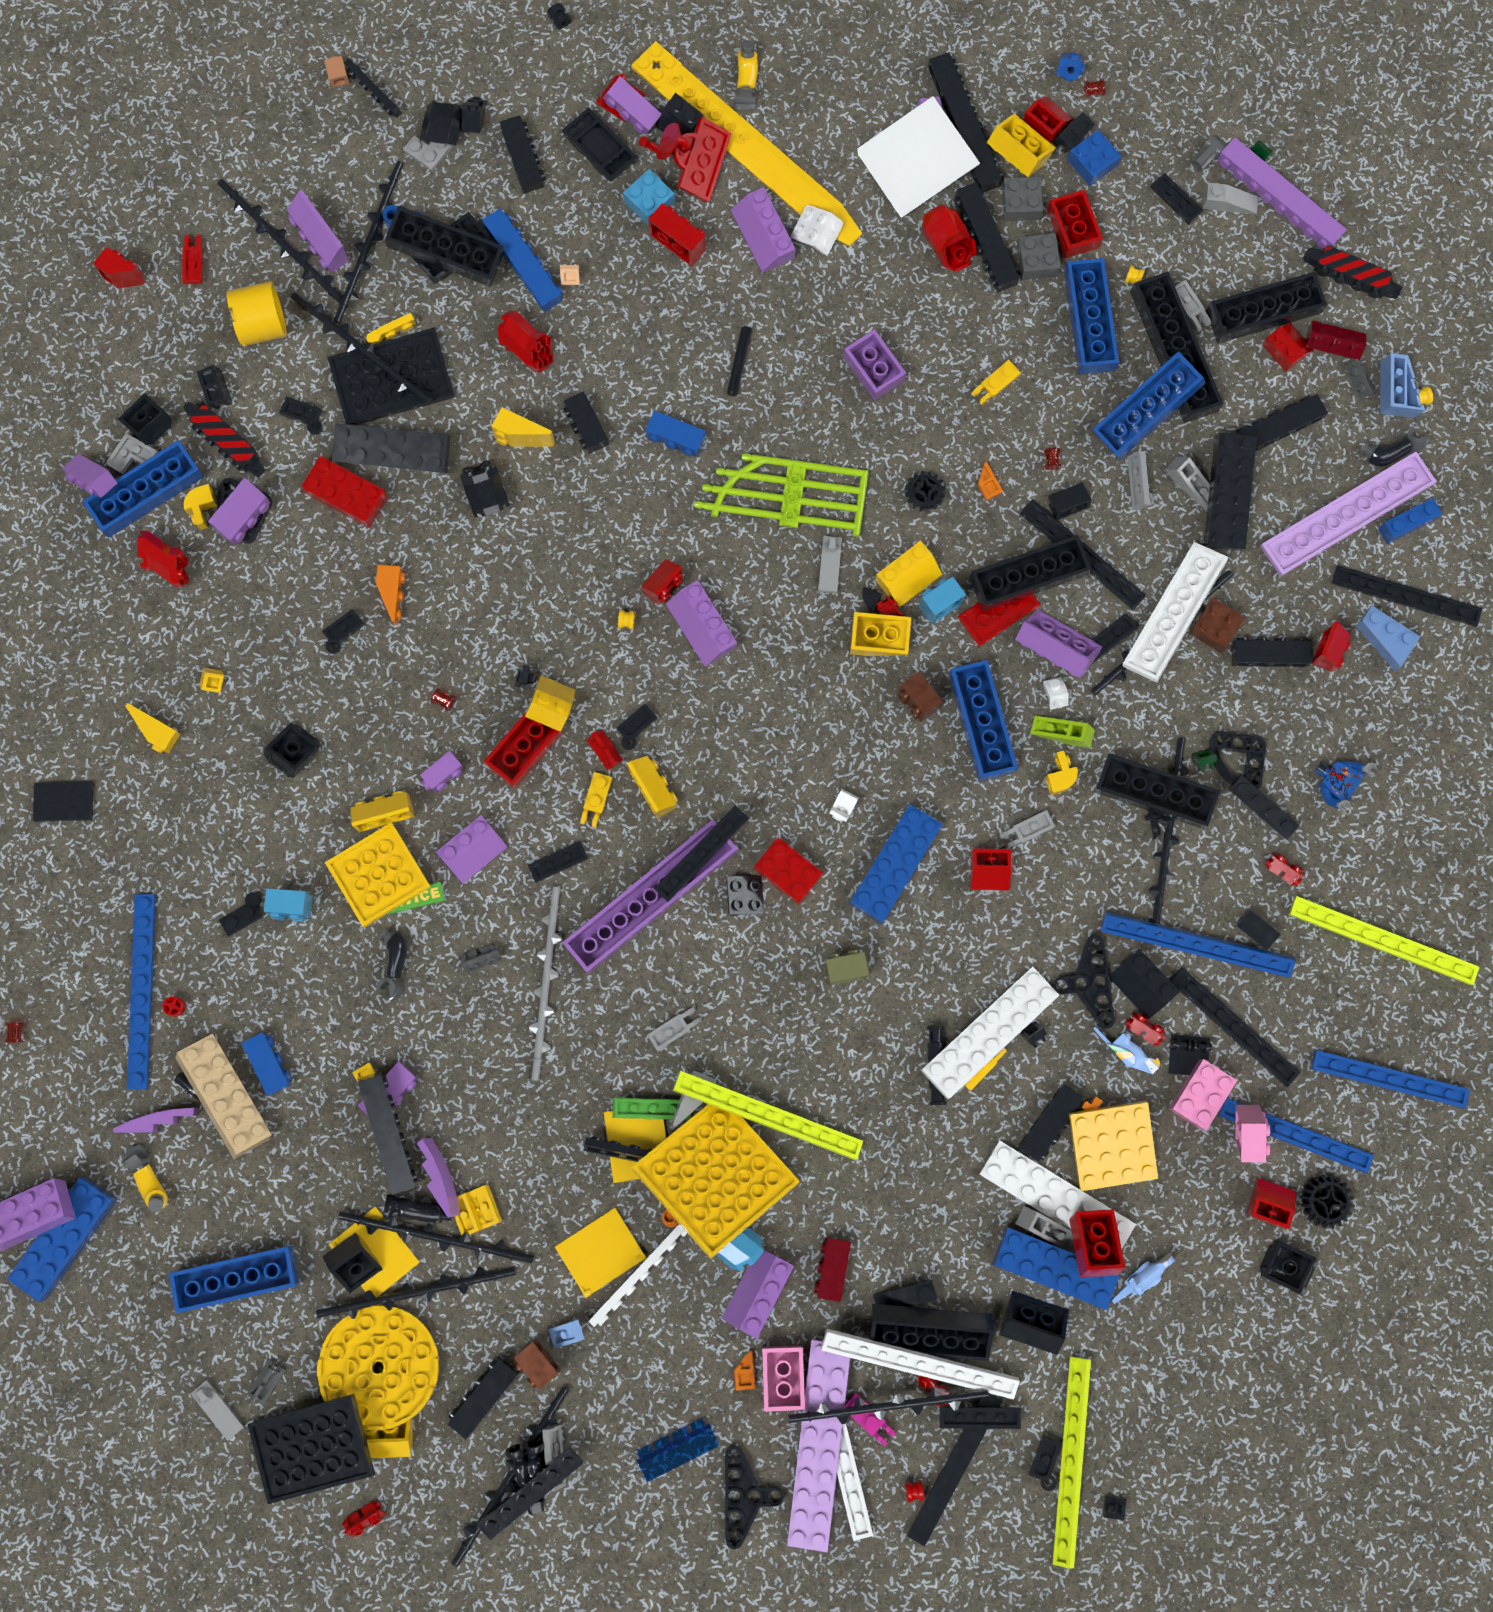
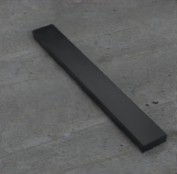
M1033 499L1020 512L1022 517L1053 543L1075 536ZM1080 540L1091 567L1090 574L1134 611L1146 595Z
M1338 565L1335 568L1331 584L1474 627L1478 626L1482 608Z
M1183 967L1170 979L1189 1001L1285 1087H1289L1300 1074L1295 1067Z
M989 1393V1398L979 1399L975 1407H1000L1002 1400ZM963 1429L907 1533L909 1538L925 1547L987 1429Z

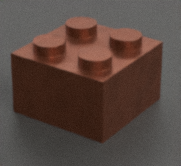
M1212 598L1189 634L1222 653L1246 617L1217 599Z
M917 672L902 683L898 691V698L903 705L907 704L911 709L909 711L911 716L915 720L919 719L920 722L939 710L943 702L920 672Z
M537 1339L514 1357L516 1360L514 1364L521 1373L524 1371L528 1375L527 1381L533 1388L537 1387L539 1390L561 1371Z

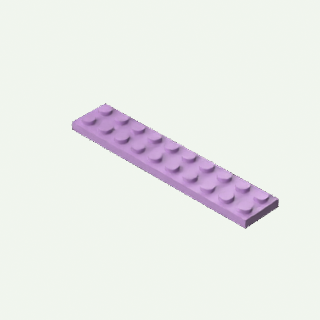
M1414 452L1262 543L1260 547L1281 577L1431 487L1437 481L1418 453Z
M811 1340L805 1391V1410H803V1413L817 1411L820 1403H825L829 1410L845 1408L850 1358L822 1351L821 1345L823 1340ZM837 1417L802 1422L787 1546L828 1552L843 1424L840 1423Z

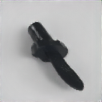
M1148 811L1149 815L1144 816L1145 821L1150 820L1153 840L1158 842L1160 830L1157 819L1162 818V816Z

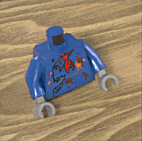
M1337 761L1329 768L1320 762L1314 771L1323 777L1318 786L1320 787V793L1324 802L1336 809H1340L1342 815L1347 814L1344 807L1352 809L1348 799L1365 777L1363 773L1366 772L1369 777H1374L1375 774L1369 770H1377L1374 763L1363 764L1354 761Z

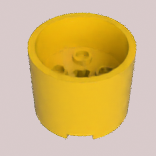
M272 281L232 289L226 292L228 307L231 309L233 319L232 323L240 345L247 346L287 337L282 307Z

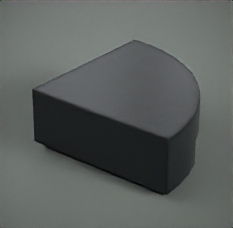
M863 587V601L867 608L874 612L881 593Z

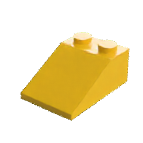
M501 407L491 426L496 442L502 446L553 447L555 444L551 430Z
M854 612L850 654L863 656L908 655L911 617Z
M540 675L525 717L561 732L569 716L576 690Z

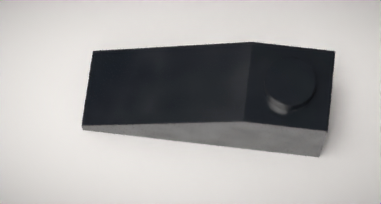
M926 1279L873 1295L875 1304L905 1307L937 1300L932 1279Z

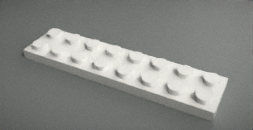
M1196 542L1193 543L1123 662V667L1156 683L1158 682L1228 561L1227 556Z
M1034 967L1030 968L921 1071L947 1100L950 1099L1048 1007L1059 994Z
M1000 1140L979 1174L1071 1230L1069 1219L1075 1212L1111 1209ZM1114 1211L1121 1248H1123L1136 1224Z

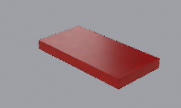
M1030 595L982 612L979 603H976L958 615L957 618L978 647H981L1038 608L1040 603L1034 595Z

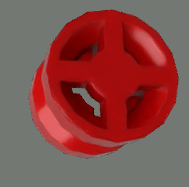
M171 996L164 1000L162 1008L167 1015L177 1017L185 1011V1003L182 999Z
M917 1480L915 1483L905 1482L907 1502L912 1503L913 1500L924 1501L921 1480Z

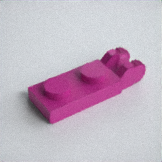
M855 1393L847 1401L845 1408L853 1407L857 1397L860 1396ZM874 1412L850 1415L884 1446L888 1444L886 1439L877 1433L881 1426L890 1436L894 1437L896 1435L885 1423L886 1421L884 1419L879 1420Z

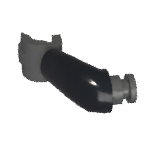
M1411 427L1406 439L1389 447L1381 445L1378 447L1373 445L1371 447L1370 443L1367 442L1360 454H1366V457L1369 458V463L1374 466H1387L1409 452L1420 453L1427 446L1429 433L1424 434L1423 438L1413 437L1415 428Z
M385 928L381 932L379 939L387 944L386 948L389 950L387 975L389 976L382 978L375 987L384 990L390 984L389 1001H394L403 993V985L398 978H401L408 945L405 936L401 932L395 933L391 932V929Z

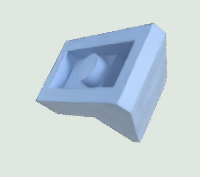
M576 1319L548 1329L554 1349L584 1339L582 1328Z

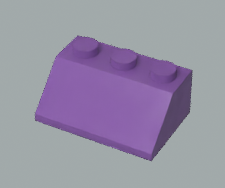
M244 478L208 522L219 535L235 546L237 542L239 543L244 539L247 530L256 524L257 518L261 513L263 514L267 511L270 501L252 483Z
M480 815L436 851V853L464 884L503 852L507 846L483 816Z

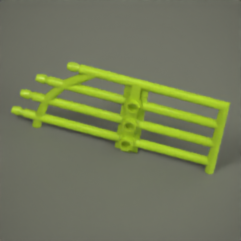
M745 453L742 454V460L752 462L739 470L716 469L717 475L730 477L723 486L703 484V491L718 493L715 503L694 502L695 508L712 510V517H718L719 512L777 519L780 520L779 526L798 528V523L848 529L853 530L852 536L860 537L869 470ZM763 464L787 467L786 477L751 471ZM807 469L860 477L859 487L805 480V473ZM739 478L785 484L783 495L732 488V486ZM803 487L857 494V505L802 497ZM727 494L782 502L781 512L723 505L722 502ZM801 505L856 512L855 520L853 523L800 515Z

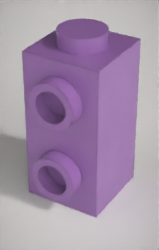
M448 751L420 775L423 779L421 783L428 791L432 789L434 793L437 790L440 792L446 788L447 782L450 779L458 778L462 774L461 770L464 768L455 756Z

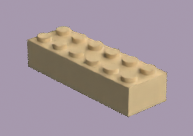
M213 1034L177 1052L175 1058L233 1159L270 1139L272 1134Z

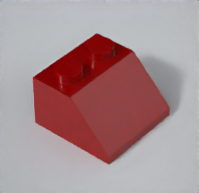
M1291 323L1278 328L1262 344L1285 372L1314 351V349L1306 347V340Z
M1334 621L1324 630L1311 663L1330 672L1335 671L1337 668L1340 669L1344 661L1342 655L1348 650L1351 643L1348 641L1351 634L1339 622Z

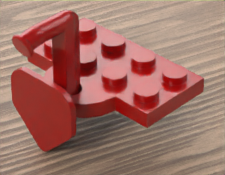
M701 117L698 119L694 133L681 134L679 125L672 123L665 128L659 145L648 140L646 136L640 138L639 145L656 153V157L659 160L667 159L669 155H672L676 165L682 169L677 188L707 203L710 202L732 133Z

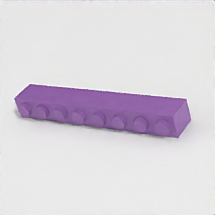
M1234 138L1220 153L1217 160L1221 167L1229 169L1237 180H1242L1247 184L1250 191L1258 193L1265 203H1270L1278 214L1287 217L1290 224L1299 227L1306 237L1316 241L1319 248L1333 247L1347 229L1237 138Z

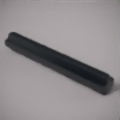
M748 326L741 328L727 390V394L732 397L738 395L752 333V329Z

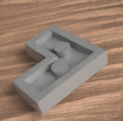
M413 136L403 148V151L433 172L454 145L434 142L427 145L416 136Z
M125 433L105 464L123 475L133 460L141 464L156 455L158 451Z

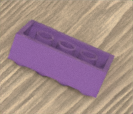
M764 187L747 194L731 209L762 273L795 258L796 249Z
M300 190L287 209L290 216L288 220L293 227H298L300 230L298 234L304 242L306 240L309 242L308 248L314 256L316 254L319 256L320 259L318 261L323 269H328L332 273L348 263L349 259L340 241L305 193Z
M698 580L681 589L666 603V606L705 667L737 648V641Z
M1039 609L1024 621L1015 639L1022 646L1034 650L1039 656L1049 659L1054 665L1066 669L1071 675L1079 678L1088 671L1103 648Z
M764 1250L755 1264L748 1265L721 1319L757 1339L794 1265Z

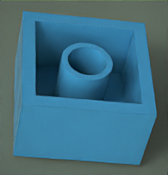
M648 169L623 192L624 203L649 226V217L661 203L666 206H672L675 203V193Z
M954 577L950 579L944 578L937 584L938 587L933 590L930 588L922 594L923 597L920 599L919 608L931 625L962 605L966 594Z
M266 888L264 912L269 914V917L274 920L285 921V917H289L293 921L304 922L305 919H310L313 896L306 891Z

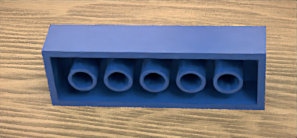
M1104 258L1069 261L1064 269L1078 373L1080 375L1115 371L1119 364Z
M1178 351L1092 430L1120 461L1205 384V380Z
M178 440L116 479L117 484L103 497L100 498L93 494L82 502L101 531L109 538L204 476Z
M988 660L950 669L948 675L978 782L1016 773L1018 766Z
M909 804L849 905L882 924L941 828L942 823Z
M79 1177L69 1191L76 1219L39 1234L7 1278V1280L38 1302L48 1299L118 1200L87 1177Z
M1008 1227L1004 1229L992 1262L994 1266L1105 1310L1109 1307L1119 1275L1080 1278L1076 1254Z
M293 1245L169 1273L176 1313L300 1285Z

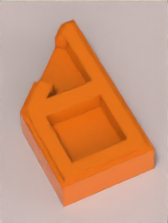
M987 462L983 465L978 482V487L986 501L1003 493V489Z
M752 1350L744 1356L734 1369L736 1391L756 1389Z

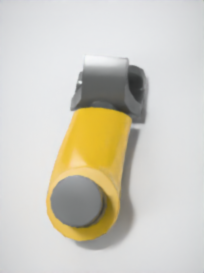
M746 40L742 42V49L737 55L738 82L737 90L735 91L734 108L748 111L749 109H755L756 92L754 88L758 74L757 53L754 51V42Z
M143 1145L131 1146L126 1149V1153L123 1156L124 1163L127 1165L130 1173L136 1170L133 1176L149 1210L159 1212L168 1202L167 1193L155 1176L150 1164L144 1165L150 1161V1157Z

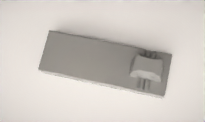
M1138 451L1127 456L1132 510H1141L1154 504L1153 494L1149 493L1145 451Z
M823 536L818 592L837 593L841 537Z
M208 1380L190 1393L227 1441L245 1427Z
M554 1424L542 1429L545 1465L549 1464L563 1452L560 1424ZM566 1478L562 1482H560L556 1487H554L551 1491H556L565 1487Z

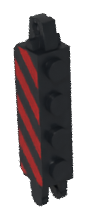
M1327 246L1323 251L1313 247L1308 248L1303 256V261L1313 266V270L1318 275L1333 278L1339 284L1345 283L1355 291L1368 293L1372 298L1381 299L1385 296L1397 299L1402 290L1400 285L1391 281L1393 276L1390 271L1334 247Z
M186 402L183 405L184 411L190 417L191 428L198 435L202 433L205 436L204 440L211 447L214 445L218 447L219 450L217 452L223 458L229 457L232 460L231 464L238 471L242 469L245 473L249 472L257 478L264 473L265 469L258 461L259 454L255 448L208 406L197 408L191 402Z

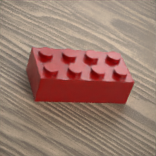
M319 456L301 486L306 495L368 528L371 527L388 498L386 491L322 456Z
M525 712L483 762L513 789H516L564 733L563 728L561 732L525 717Z

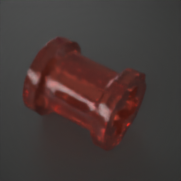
M1104 79L1094 82L1084 81L1085 97L1088 98L1090 95L1096 94L1105 95Z
M1060 448L1045 449V470L1061 469L1062 466L1059 463Z
M437 688L430 703H436L444 707L446 711H449L456 697L454 695L449 696Z
M5 1023L7 1039H5L4 1043H23L21 1027L24 1026V1023Z

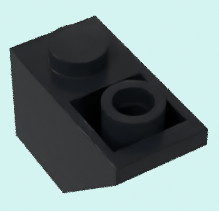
M471 97V99L467 100L462 108V131L481 132L486 110V100H482L480 97Z

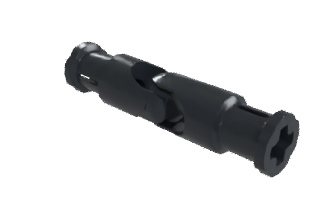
M927 1026V1030H929V1043H927L928 1062L932 1061L945 1048L942 1033L944 1026ZM929 1080V1089H931L930 1105H947L945 1096Z

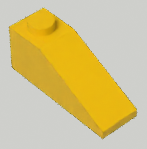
M127 703L126 708L146 740L153 745L151 748L160 754L163 751L169 754L181 734Z

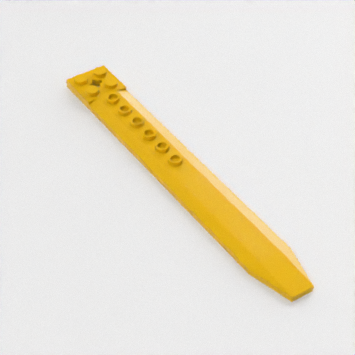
M655 41L631 65V68L668 101L676 92L700 111L707 120L732 133L726 151L800 216L807 205L833 213L844 222L836 240L849 247L862 235V232L844 206L682 66V63L658 42ZM653 63H660L661 68L658 69L656 67L653 69Z

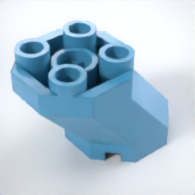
M748 1227L716 1256L724 1261L730 1269L741 1271L745 1269L743 1265L747 1263L749 1266L755 1264L764 1252L762 1246L764 1241Z

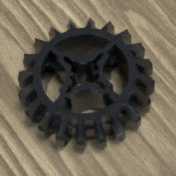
M1320 1175V1180L1317 1177H1313V1183L1310 1181L1306 1183L1309 1189H1302L1307 1194L1300 1195L1301 1199H1305V1203H1301L1300 1206L1307 1207L1303 1214H1310L1307 1220H1314L1315 1226L1321 1224L1322 1228L1329 1226V1228L1333 1229L1335 1224L1342 1226L1341 1220L1344 1222L1348 1221L1345 1215L1353 1214L1349 1211V1208L1355 1207L1354 1204H1350V1200H1354V1196H1348L1352 1190L1350 1188L1345 1189L1347 1183H1340L1341 1178L1336 1177L1334 1179L1333 1175H1328L1326 1178L1325 1175ZM1326 1185V1189H1323L1321 1196H1314L1320 1187ZM1333 1187L1339 1192L1341 1201L1335 1198ZM1319 1199H1330L1331 1202H1335L1336 1204H1325L1323 1201H1319ZM1313 1202L1320 1205L1322 1216L1315 1210ZM1334 1207H1341L1335 1216L1329 1218V1214H1332Z

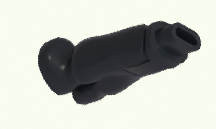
M387 1194L382 1221H389L394 1212H398V1216L401 1219L431 1223L439 1220V1223H442V1220L451 1221L452 1217L448 1218L439 1205L418 1203L408 1198H398Z
M530 1440L524 1443L528 1457L527 1461L524 1459L522 1444H515L506 1449V1457L514 1460L512 1468L519 1488L543 1469L542 1459L538 1456L544 1449L543 1441ZM544 1496L528 1509V1514L531 1515L544 1511Z

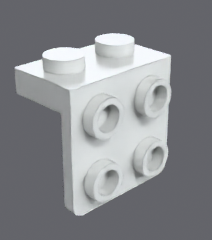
M807 205L791 234V238L810 245L821 254L828 256L844 222L831 212Z

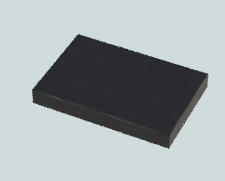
M34 783L33 821H93L94 783Z

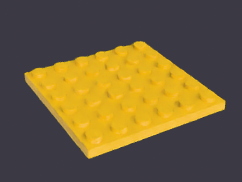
M709 1104L631 1168L710 1259L716 1256L800 1182L741 1116Z

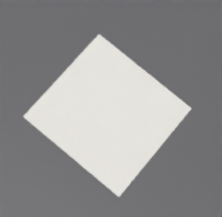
M934 96L857 148L859 157L901 218L980 164Z

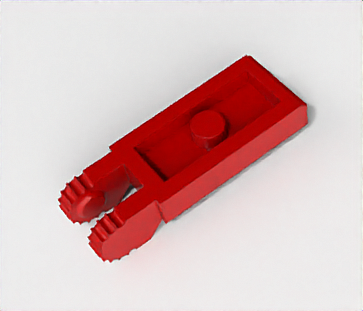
M196 234L195 246L192 247L190 235H184L182 251L183 284H202L203 249L201 234Z

